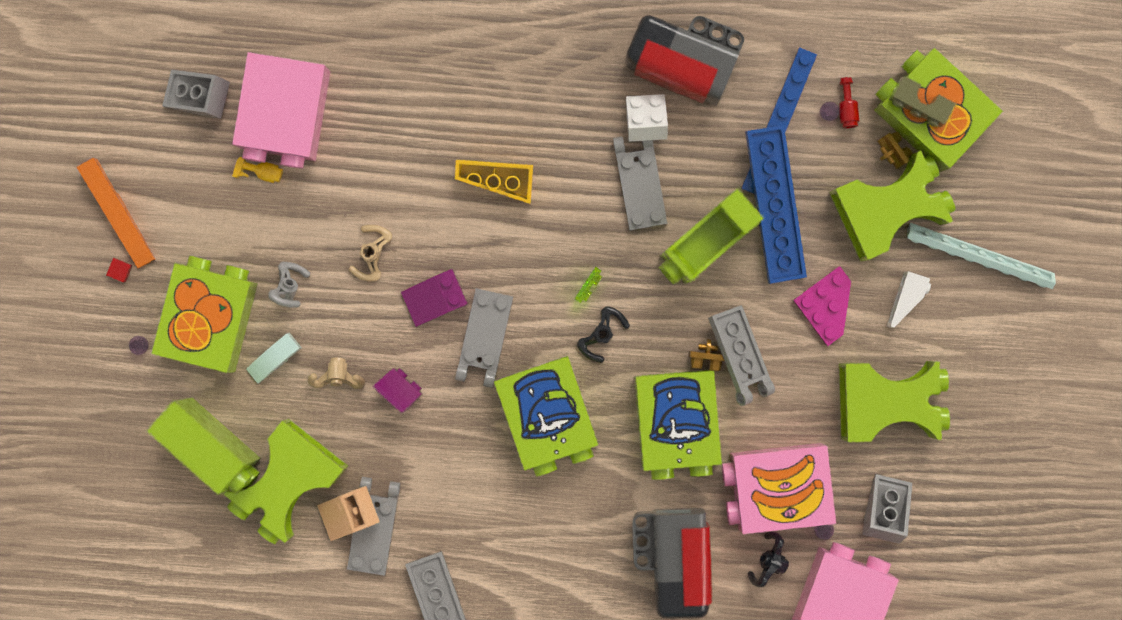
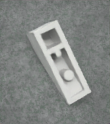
M909 271L903 273L887 327L894 328L924 298L925 294L929 293L931 287L929 283L930 278Z

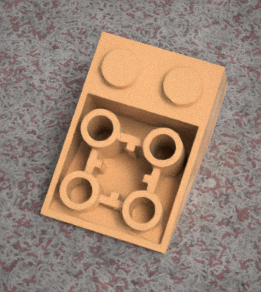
M366 486L317 505L330 541L380 522Z

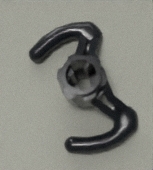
M604 307L601 310V322L589 337L578 340L577 347L586 358L595 362H604L603 356L590 352L587 346L597 342L606 344L612 339L613 332L609 327L611 315L621 322L624 329L630 327L627 318L615 308ZM600 331L606 332L605 338L599 336Z
M771 531L764 534L767 540L775 539V544L771 551L767 550L760 557L761 567L763 568L760 578L757 579L752 571L747 573L749 581L756 587H765L769 578L774 573L784 574L788 569L789 561L785 559V556L781 555L784 539L777 532Z

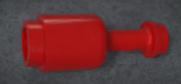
M852 77L840 78V85L843 86L844 101L839 103L840 124L843 125L844 129L858 127V122H860L858 102L852 100L850 85L853 84Z

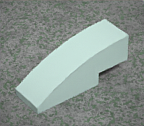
M287 333L259 356L246 370L259 384L302 347L290 333Z

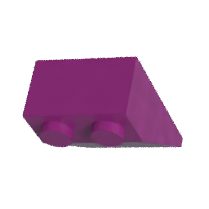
M454 269L440 273L401 292L415 327L469 305Z
M393 368L373 388L396 409L404 413L423 394L420 391L422 387L415 381L411 383L406 378L408 375L401 368L398 370Z

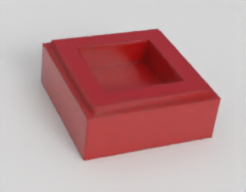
M113 258L106 276L126 283L133 265Z

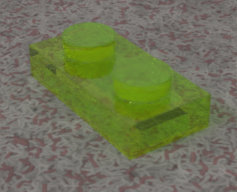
M595 266L576 295V301L581 303L582 300L585 302L592 294L589 291L593 284L597 286L603 277L600 275L602 270Z

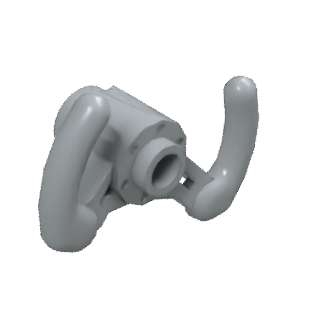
M281 262L278 265L280 277L277 289L270 290L268 297L278 305L298 308L301 304L300 301L293 300L298 284L295 280L291 279L288 269L300 273L305 278L310 276V272L298 264Z

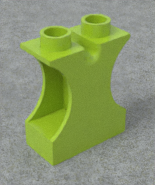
M921 151L912 154L902 175L889 186L875 187L864 184L859 180H854L829 192L860 262L889 251L894 234L910 219H927L938 225L953 222L950 213L954 212L956 208L948 191L945 190L933 194H928L925 191V186L933 182L934 178L940 175L938 166L931 155L924 157Z
M736 189L660 255L665 262L658 268L673 285L680 280L684 284L692 282L764 218L739 189Z
M926 361L924 366L913 376L903 380L892 381L879 375L869 363H839L841 440L846 442H872L876 434L884 427L901 421H910L919 426L928 437L942 440V431L949 430L950 428L949 410L947 407L930 405L928 399L931 395H940V392L948 391L949 375L947 369H940L939 361Z
M290 419L281 421L268 438L270 461L263 477L255 485L245 490L242 489L237 494L231 489L224 493L231 500L227 508L242 520H246L249 515L256 512L259 508L263 509L264 517L260 521L261 526L257 531L272 544H276L279 539L286 543L294 536L291 519L293 508L299 497L304 492L313 488L331 487L348 467L346 463Z

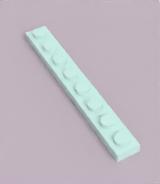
M910 223L907 228V238L914 243L928 245L932 249L945 251L949 255H956L969 262L982 264L986 268L999 270L1003 274L1016 276L1023 281L1036 283L1043 288L1053 289L1056 284L1055 273L913 223Z

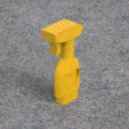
M239 157L236 161L232 177L239 179V177L245 176L248 178L249 175L243 172L245 169L255 172L257 177L263 181L279 183L283 169L279 168V165L268 162L255 165Z

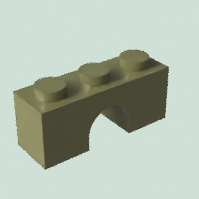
M906 76L900 78L889 100L893 101L892 104L898 108L903 109L904 107L910 110V114L914 117H922L928 120L927 123L937 128L938 126L945 125L956 103L941 95H937L931 104H923L918 99V91L921 84Z

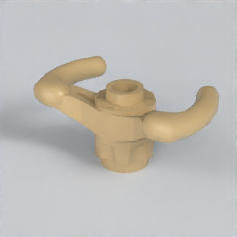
M364 225L361 227L363 233L377 232L382 235L373 243L363 244L359 252L364 261H367L371 273L365 274L354 266H350L349 271L361 280L369 282L378 281L381 277V271L378 268L379 257L383 246L392 240V233L379 225ZM372 249L374 255L369 256L368 251Z
M331 358L330 363H328V371L316 380L317 375L312 373L308 376L307 380L309 385L314 388H322L330 383L332 386H342L343 383L348 384L353 389H362L365 386L363 377L357 374L352 376L347 372V363L343 358Z

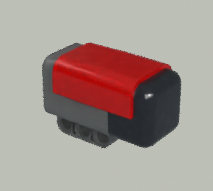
M646 15L638 24L627 50L625 63L630 70L635 72V76L702 104L706 101L717 106L744 43V36L735 29L703 16L693 18L687 31L655 16ZM701 23L704 29L696 30L694 24ZM712 31H720L722 37L715 38L712 35ZM730 38H737L739 45H732Z
M703 508L654 509V511L635 513L632 518L634 565L639 570H654L657 614L664 619L702 618L706 616L709 612V605L712 604V561L710 526L706 522L705 510ZM638 517L646 518L647 521L644 526L636 524ZM640 536L646 537V544H637V538ZM646 556L648 558L647 563L644 565L637 562L638 557Z

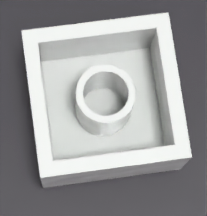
M665 94L626 96L629 142L667 139L668 122Z

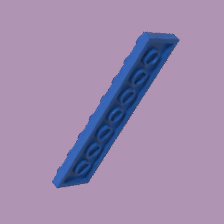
M784 125L745 131L757 211L764 218L759 223L768 284L806 278V267Z

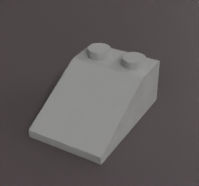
M171 70L162 106L221 119L230 82L216 75Z
M878 474L874 475L864 516L862 535L898 544L908 536L912 483Z

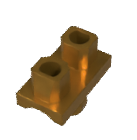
M899 132L888 133L877 141L883 153V156L879 159L881 161L887 159L890 164L893 163L896 169L909 162V158L913 154L909 147L906 146L901 149L898 143L902 140Z
M707 339L706 344L698 345V349L705 350V353L689 351L691 368L702 369L703 359H710L709 370L720 371L722 361H725L723 355L710 354V351L718 350V346L711 345V339Z

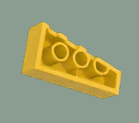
M457 159L455 179L531 204L534 165Z

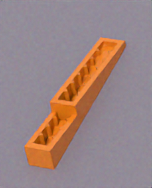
M91 158L77 166L78 171L136 267L140 269L156 260L98 159Z

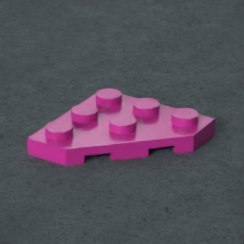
M840 266L793 300L826 346H829L844 334L851 280Z

